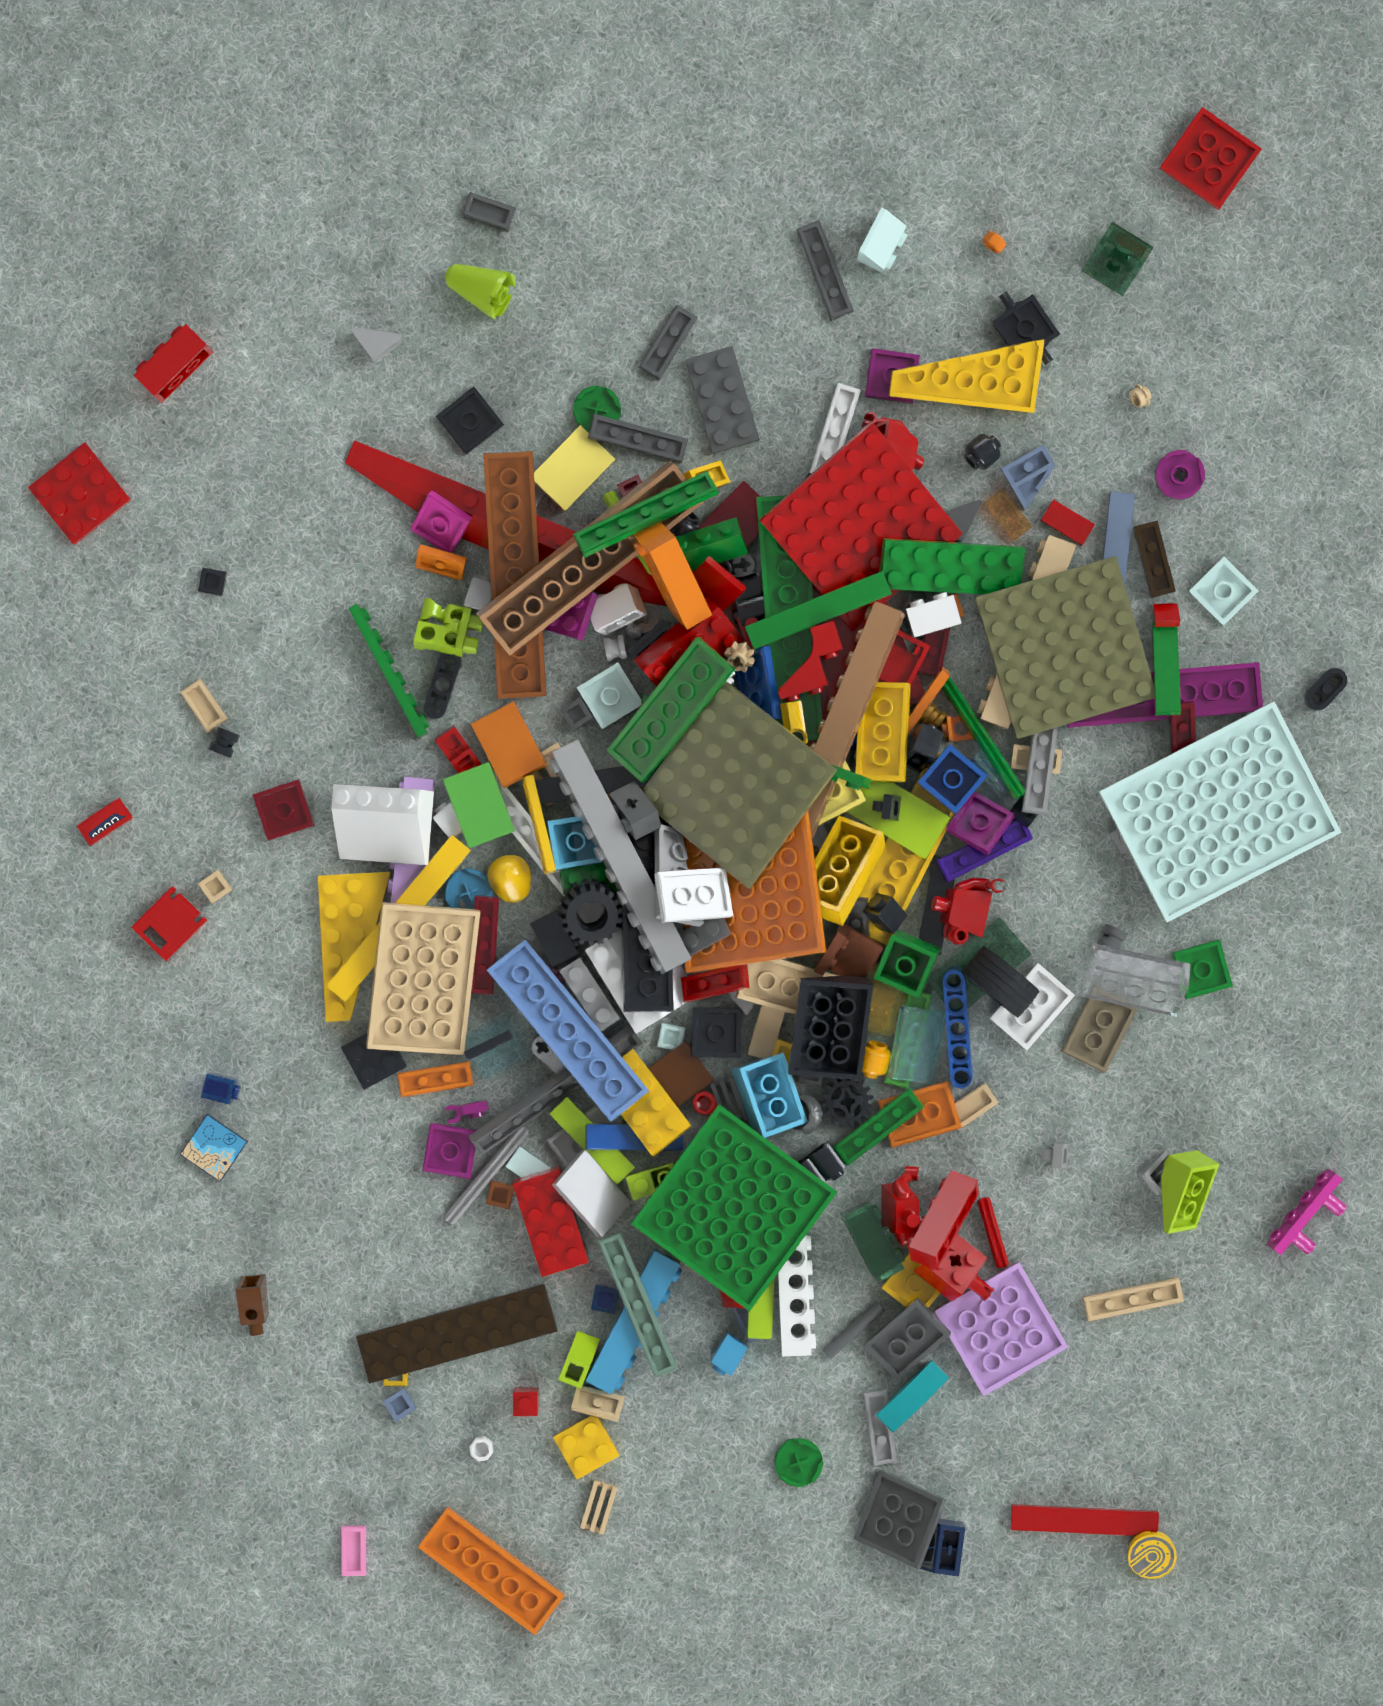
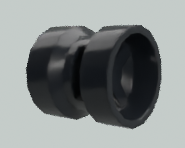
M217 726L215 741L210 743L208 749L231 758L234 752L232 746L238 742L240 735Z

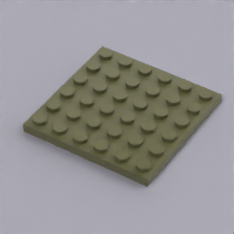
M1116 556L975 597L1016 739L1155 698L1153 680Z
M726 681L674 745L642 791L657 809L662 819L744 886L751 888L838 769Z

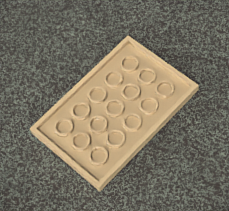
M382 902L366 1041L367 1049L464 1055L480 920L479 910Z

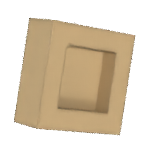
M220 870L215 871L198 883L212 904L233 890Z

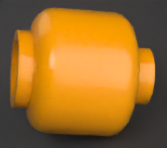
M871 1040L866 1044L862 1069L865 1077L875 1079L877 1076L884 1075L888 1071L891 1052L887 1049L888 1046L885 1043Z

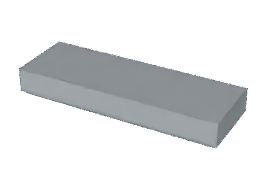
M888 1390L863 1392L873 1466L897 1463L894 1434L876 1416L877 1412L889 1401Z

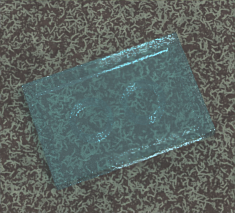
M900 1005L887 1078L934 1084L945 1022L944 1011Z

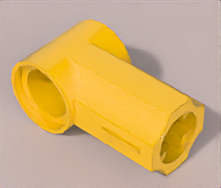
M796 701L780 704L783 726L791 733L799 732L803 737V742L807 744L808 737L802 702Z

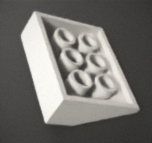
M333 784L331 810L339 858L428 865L434 792L420 789Z
M620 928L617 933H612L613 937L610 940L606 937L603 939L604 943L599 944L597 942L585 951L623 1012L622 935ZM681 965L673 969L674 1010L687 1003L683 1001L681 977H685L687 974ZM623 1012L636 1034L671 1013Z

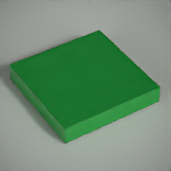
M1220 939L1172 952L1185 1000L1233 987Z

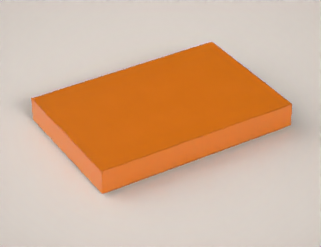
M514 701L471 724L503 788L547 766Z
M949 1081L912 1090L925 1107L890 1133L888 1138L891 1148L962 1128ZM900 1094L878 1100L880 1110Z

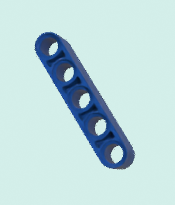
M953 966L946 970L943 977L949 1070L953 1086L963 1089L971 1084L973 1077L966 976L962 973L963 970ZM953 973L961 977V982L953 985L948 981L947 977ZM952 998H959L963 1002V1006L959 1009H954L950 1006L949 1001ZM955 1022H960L964 1025L965 1030L961 1033H956L952 1030L951 1025ZM957 1046H962L966 1049L967 1053L963 1057H958L953 1053V1049ZM963 1070L968 1074V1079L960 1081L955 1077V1073Z

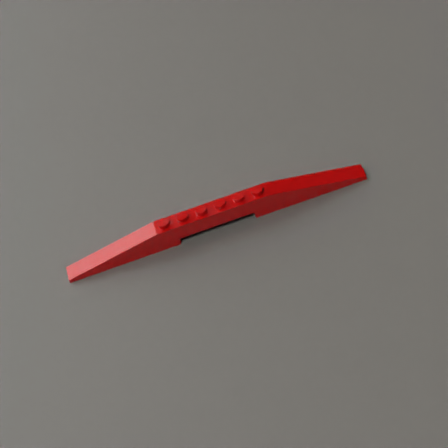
M354 440L345 461L347 465L417 512L420 511L427 495L434 491L473 517L461 539L489 550L485 493ZM536 515L539 563H541L577 532ZM636 557L593 590V592L608 594L617 585L629 584L638 589L642 602L667 606L653 576L648 574L640 559Z

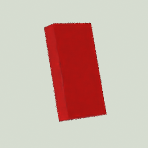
M1054 499L1040 520L1081 546L1095 526L1091 521Z

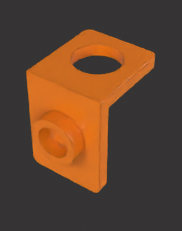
M946 716L945 722L941 723V731L944 733L943 737H947V742L974 739L970 731L963 736L955 732V724L963 721L960 716Z

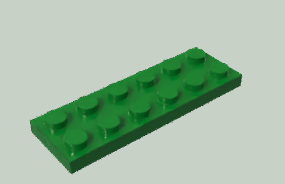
M883 538L879 572L883 571L889 588L894 590L989 594L1021 584L1026 548L1023 546Z
M696 637L606 751L640 782H645L735 671V668L704 640Z

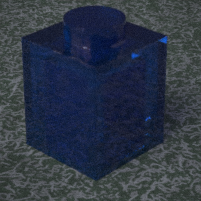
M210 1072L206 1074L201 1098L232 1104L233 1099H238L241 1086L237 1085L238 1079Z

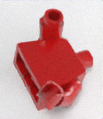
M873 412L865 414L864 419L870 420L875 424L911 470H920L922 468L924 458L917 454L918 439L909 432L902 421L885 417L877 419L876 414ZM863 421L861 425L862 429L870 422Z
M969 878L957 883L954 889H947L945 898L934 896L931 902V909L942 912L940 922L944 924L943 935L945 939L953 944L960 945L968 939V934L983 937L992 893H1002L1005 891L997 890L995 883L997 881L1005 882V880L997 878L990 881L984 878Z
M908 1165L905 1167V1172L893 1183L881 1184V1229L894 1233L897 1242L902 1246L908 1244L912 1235L915 1236L920 1223L919 1199L908 1185L911 1181L918 1182L919 1167Z

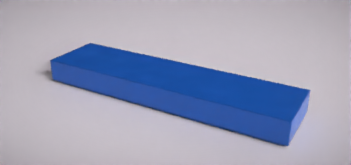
M585 1125V1150L648 1151L629 1125ZM683 1134L662 1151H682Z

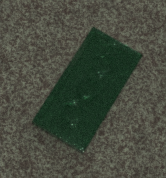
M1000 917L984 930L983 937L976 936L929 977L927 983L943 1002V977L946 970L953 966L964 970L969 961L973 959V956L983 946L990 949L1014 969L1031 955ZM953 973L947 977L948 981L953 985L961 982V977ZM966 977L968 1008H970L986 993ZM952 998L949 1001L950 1006L954 1009H959L963 1006V1002L959 998Z

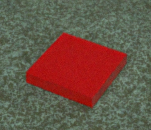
M710 556L692 572L704 598L709 597L722 612L746 589V586Z

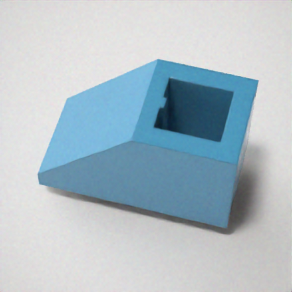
M727 1331L711 1354L712 1368L723 1376L726 1373L732 1376L748 1348L747 1344Z

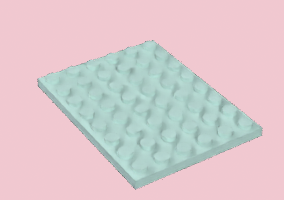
M1275 702L1259 708L1099 791L1166 923L1342 833Z

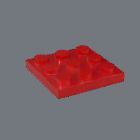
M1202 107L1159 169L1219 210L1262 148Z
M86 442L28 487L73 545H76L131 501L130 497Z

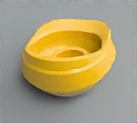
M504 855L497 858L490 865L487 876L488 882L493 891L503 901L515 903L528 896L531 887V871L523 858L516 855Z

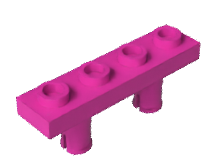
M1330 1169L1322 1172L1316 1178V1184L1313 1188L1302 1195L1300 1203L1295 1210L1289 1211L1285 1216V1222L1281 1227L1271 1233L1267 1245L1282 1255L1292 1242L1305 1254H1310L1314 1250L1316 1243L1301 1230L1322 1204L1338 1217L1345 1212L1347 1206L1332 1194L1343 1179Z

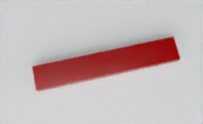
M1011 1504V1530L1137 1536L1145 1531L1157 1533L1159 1525L1158 1511Z

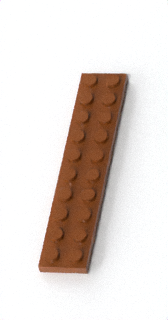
M533 451L483 453L492 600L539 564ZM543 630L510 656L494 637L497 699L546 696Z

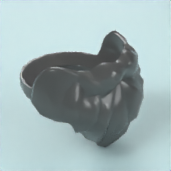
M799 1094L802 1106H808L809 1120L805 1124L793 1128L801 1130L804 1134H809L821 1123L823 1109L818 1100L811 1095Z

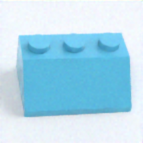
M784 1052L731 1069L750 1127L764 1138L808 1122L792 1075L788 1074L789 1066Z

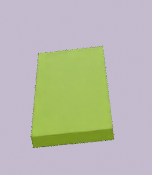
M871 781L869 788L860 787L866 802L847 811V813L870 827L883 832L888 838L926 859L951 817L893 782ZM884 794L901 797L899 821L881 819L882 812L872 810L873 801H883Z

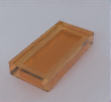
M1003 488L983 503L1013 542L1033 527Z

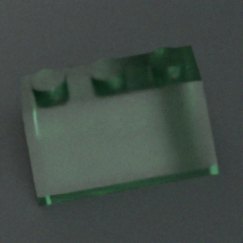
M867 1201L839 1213L875 1281L879 1283L904 1269L902 1263L905 1259L899 1248L894 1250L890 1242L894 1238L887 1226L882 1227L879 1221L882 1215L876 1204L871 1206Z

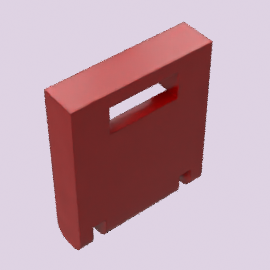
M899 630L897 635L915 644L916 647L913 653H910L893 644L878 682L912 684L931 647Z
M174 886L131 927L166 962L208 921L205 917L201 918L198 923L194 921L201 913L181 893L174 899L170 897L177 890ZM150 927L167 942L161 949L144 934Z

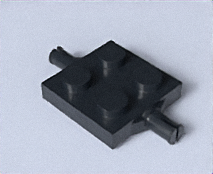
M1007 291L1001 294L999 298L1007 309L1001 316L992 321V324L1006 345L1011 346L1045 339L1042 361L1044 365L1052 362L1054 359L1046 350L1049 342L1060 336V333L1035 296L1032 294L1023 301L1014 303Z

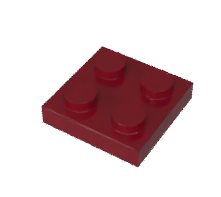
M300 779L252 794L267 841L315 826Z

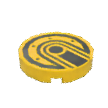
M1142 1532L1135 1536L1128 1546L1127 1556L1129 1565L1133 1572L1140 1577L1148 1579L1161 1578L1168 1574L1175 1566L1177 1559L1175 1545L1162 1532Z

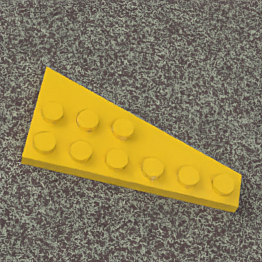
M1045 339L893 370L891 373L889 396L1034 413Z
M391 872L318 876L326 1022L350 1021L352 1018L360 985L345 1002L331 991L327 984L376 927Z

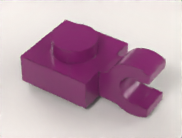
M482 1100L463 1105L447 1106L445 1108L446 1111L454 1110L456 1112V1117L449 1119L448 1123H457L462 1115L469 1114L470 1118L484 1116V1111L489 1110L488 1101Z

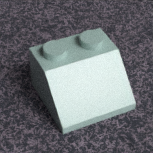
M881 207L859 250L857 261L881 273L884 272L885 268L891 269L897 257L893 255L896 247L901 248L908 236L904 233L906 225Z

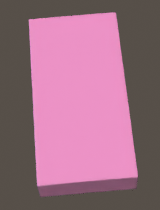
M366 1525L341 1526V1576H366Z

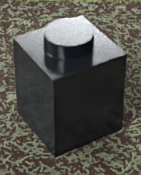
M876 893L863 910L864 914L878 930L892 934L897 931L908 916L893 897Z

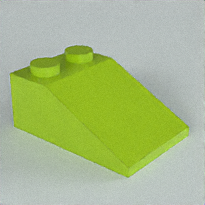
M1198 1150L1171 1154L1164 1162L1161 1187L1164 1232L1167 1234L1196 1229L1220 1165Z

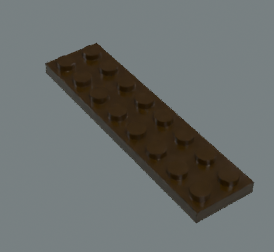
M541 1284L360 1334L356 1338L370 1384L558 1332L546 1286Z

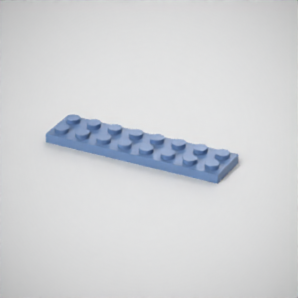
M526 940L522 941L487 969V972L610 1123L649 1092L643 1082Z

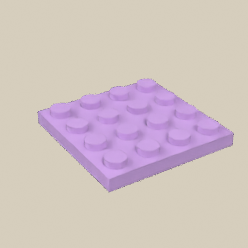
M1019 1261L984 1281L994 1288L991 1296L986 1301L969 1289L954 1301H948L934 1309L939 1320L951 1331L949 1337L983 1396L1068 1348Z

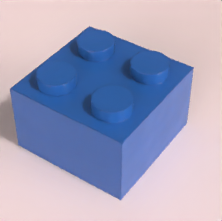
M949 744L917 781V784L949 811L956 814L988 775Z

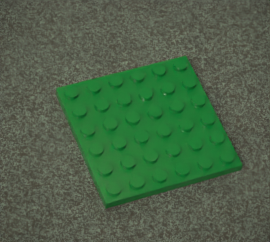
M718 1104L637 1213L631 1225L741 1306L751 1311L837 1194V1191Z

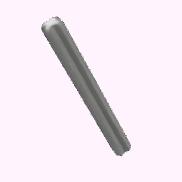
M525 1127L510 1135L445 1214L444 1218L447 1222L454 1225L526 1138L529 1132Z

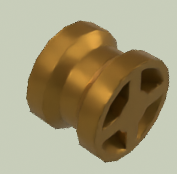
M932 702L918 722L938 727L947 716V713L944 711L940 712Z

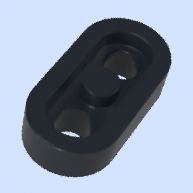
M1332 668L1324 672L1305 693L1304 701L1307 707L1314 711L1325 709L1346 687L1347 676L1345 672L1338 668ZM1334 676L1337 678L1338 682L1336 685L1330 684V677ZM1314 694L1320 695L1321 700L1319 703L1313 701Z

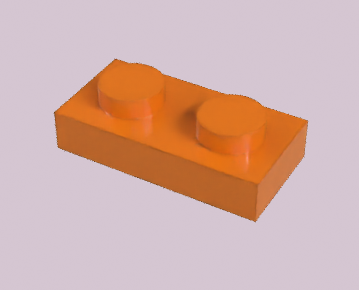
M420 544L417 551L415 568L462 581L467 557Z

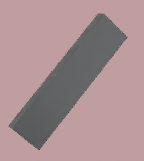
M820 220L797 228L798 236L830 320L832 321L853 313V307Z
M593 414L588 439L679 463L683 462L688 442L686 438Z

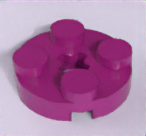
M1176 450L1168 453L1159 461L1155 470V481L1158 488L1166 497L1175 500H1184L1192 497L1201 488L1205 480L1203 463L1198 457L1196 458L1191 452L1186 450ZM1178 468H1181V472H1186L1182 482H1179L1178 478L1173 476Z

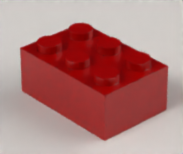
M187 324L183 327L180 325L175 328L170 334L172 338L165 344H159L153 351L154 355L148 361H142L135 370L137 372L133 375L161 403L214 353Z

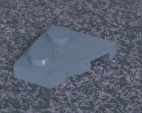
M1043 444L1000 470L1023 510H1025L1056 465Z

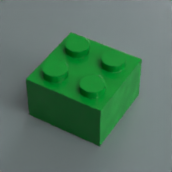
M897 929L890 937L873 979L919 998L926 987L941 948Z

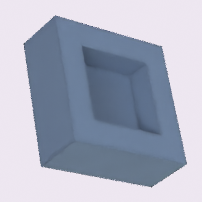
M404 1387L383 1400L384 1405L395 1422L417 1409V1406Z

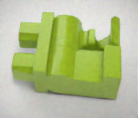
M425 598L413 641L414 649L423 651L424 649L435 650L446 654H455L460 657L463 656V653L476 654L479 639L468 637V631L481 633L484 623L476 614H472L471 608L448 604L447 608L442 609L431 598ZM435 617V621H441L443 626L428 623L427 619Z

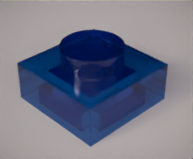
M596 1285L591 1310L615 1314L619 1295L618 1289Z

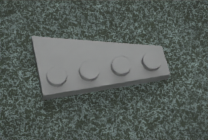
M661 825L660 828L655 830V874L657 872L688 870L686 863L688 856L683 835L673 827ZM655 881V918L661 919ZM691 920L678 921L677 923L700 927L704 924V921Z

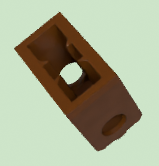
M266 1274L241 1276L236 1287L240 1324L248 1325L249 1335H261L264 1333L263 1323L266 1322L269 1315Z

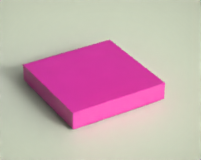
M431 491L427 495L410 530L438 549L453 553L473 517L434 491Z

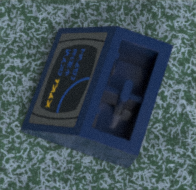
M939 1519L920 1569L936 1574L959 1577L965 1535V1525L963 1522Z

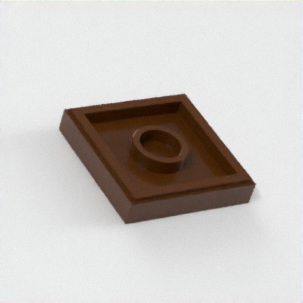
M686 1040L648 1067L677 1107L714 1081L699 1058L691 1057V1047Z

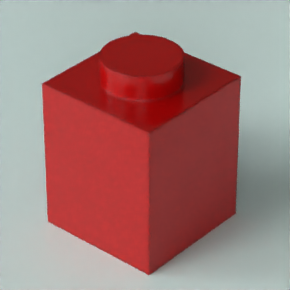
M515 1387L513 1390V1416H538L539 1387Z

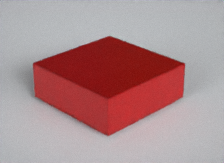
M1178 603L1153 604L1155 627L1180 626Z

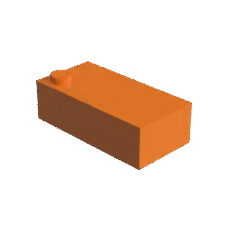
M661 522L634 534L633 537L636 542L633 546L640 557L643 556L673 616L687 630L712 616L676 537Z

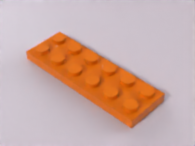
M448 1506L418 1545L419 1549L534 1635L537 1634L565 1596L563 1592Z

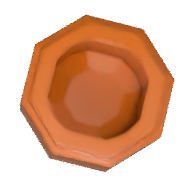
M988 231L982 239V243L996 254H1000L1006 247V241L993 231Z

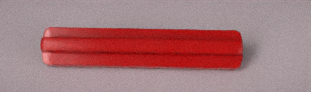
M989 1197L980 1198L977 1200L995 1265L997 1268L1007 1267L1009 1262Z

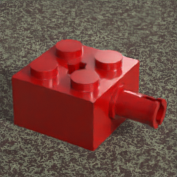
M958 1234L938 1270L919 1263L913 1271L950 1302L960 1297L967 1288H970L984 1301L994 1291V1288L978 1277L977 1273L987 1257Z

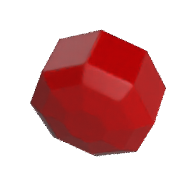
M702 1091L696 1093L692 1104L695 1112L706 1115L713 1112L716 1101L713 1094Z

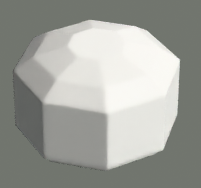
M485 1436L476 1437L469 1446L471 1457L477 1461L488 1460L494 1451L492 1441Z

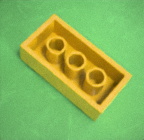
M838 816L815 858L823 919L843 926L886 847L883 832Z

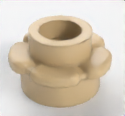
M1135 385V388L1129 392L1132 403L1137 408L1149 406L1151 399L1149 389L1146 386Z

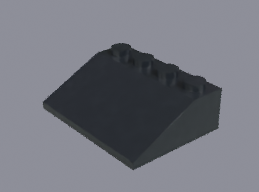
M855 976L800 978L788 1069L789 1075L861 1080L874 986L869 978Z

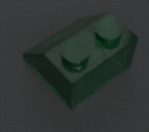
M1112 222L1085 264L1082 272L1124 296L1154 247Z

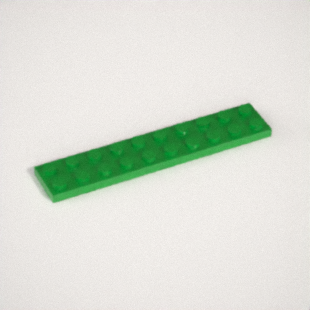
M787 495L756 497L765 618L813 599L812 583L759 521ZM809 628L767 644L771 649L777 691L808 659L812 648ZM808 691L800 693V699L791 702H802L808 741L818 740L820 734L817 731L822 721L820 693L809 695ZM785 698L779 700V703H786ZM782 718L776 720V721H778L781 725H783ZM793 732L796 737L803 741V737L799 732Z

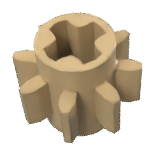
M734 641L731 648H727L724 653L728 657L726 661L735 668V671L742 670L745 673L748 667H752L755 659L752 657L755 650L751 649L747 642L738 644Z

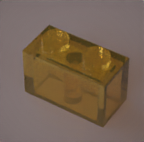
M873 982L868 1031L892 1037L893 1032L898 1033L901 1018H897L899 1008L903 1009L906 994H902L903 991L892 986Z

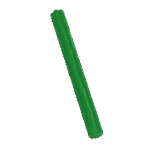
M949 676L942 686V690L1014 799L1021 797L1025 793L1024 788Z

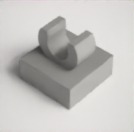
M1058 1142L1054 1143L1053 1149H1042V1159L1052 1160V1168H1067L1069 1143Z

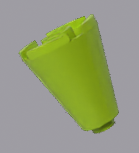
M457 263L452 267H448L445 273L447 286L490 318L496 319V316L501 317L507 309L512 298V294H508L510 286L515 287V276L513 273Z

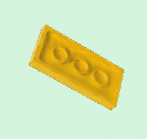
M877 682L858 728L855 773L872 779L871 781L905 782L911 684Z
M632 1049L622 1058L647 1087L649 1092L621 1115L654 1157L692 1126L636 1051Z

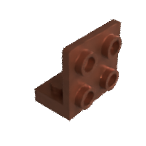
M844 923L843 926L840 925L826 947V952L820 957L814 972L823 976L828 969L840 976L867 977L884 947Z

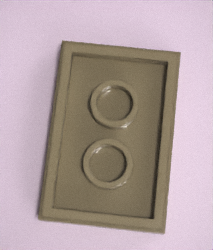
M1093 986L1061 1052L1106 1073L1138 1008Z

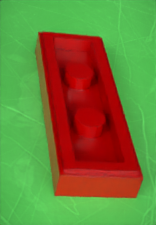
M747 964L681 977L683 1001L691 1002L750 988Z

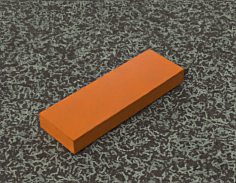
M943 666L909 713L908 734L949 678L950 671Z
M470 1061L397 1073L401 1097L474 1085Z

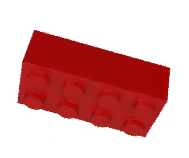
M709 597L705 601L712 616L688 630L678 622L634 659L635 663L655 687L660 684L696 637L704 640L723 658L726 657L724 655L726 649L731 648L734 641L738 644L745 641L722 610Z
M560 1165L514 1179L512 1183L541 1277L589 1263L588 1252L575 1211L552 1186L562 1173Z

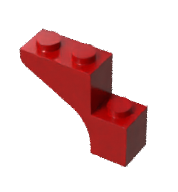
M834 621L809 628L812 639L811 653L808 659L779 688V700L785 698L786 703L800 699V693L808 691L809 695H814L824 691L823 686L828 684L819 656H823L824 660L839 656L837 651L842 650Z

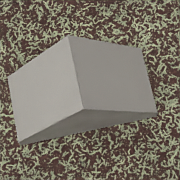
M352 328L353 335L374 363L403 342L402 335L398 333Z
M1167 1149L1137 1173L1156 1195L1162 1192L1161 1175L1164 1169L1163 1165L1168 1156L1171 1155Z

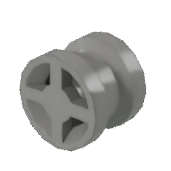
M618 635L614 639L603 638L608 662L618 657L621 659L627 658L623 635Z

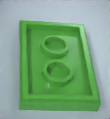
M489 762L443 779L469 849L515 832Z

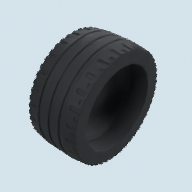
M985 946L973 956V959L969 961L962 972L970 981L1017 1018L1024 1013L1040 992L1022 974Z

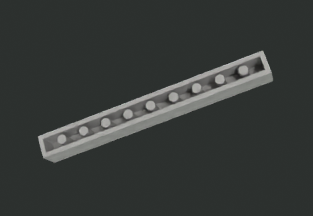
M579 740L553 751L549 755V766L554 774L558 773L562 781L559 783L561 790L565 796L569 795L573 803L571 808L577 818H581L584 824L582 829L588 840L592 839L595 845L593 850L597 859L603 861L607 868L605 870L607 879L610 883L614 882L618 890L616 895L621 905H626L629 911L627 916L633 927L637 926L641 934L639 940L643 948H648L652 955L650 961L656 971H660L662 975L691 960L692 958L673 922L662 923L661 919L655 918V887Z

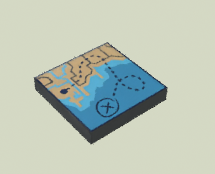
M207 1114L180 1155L221 1182L248 1143V1140L210 1114Z

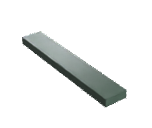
M621 1231L598 1240L654 1377L656 1378L677 1369V1364Z

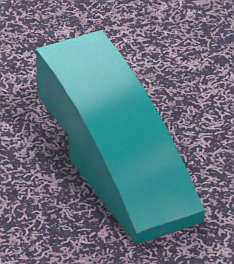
M933 1361L926 1362L877 1412L876 1416L892 1433L895 1432L932 1397L949 1377Z

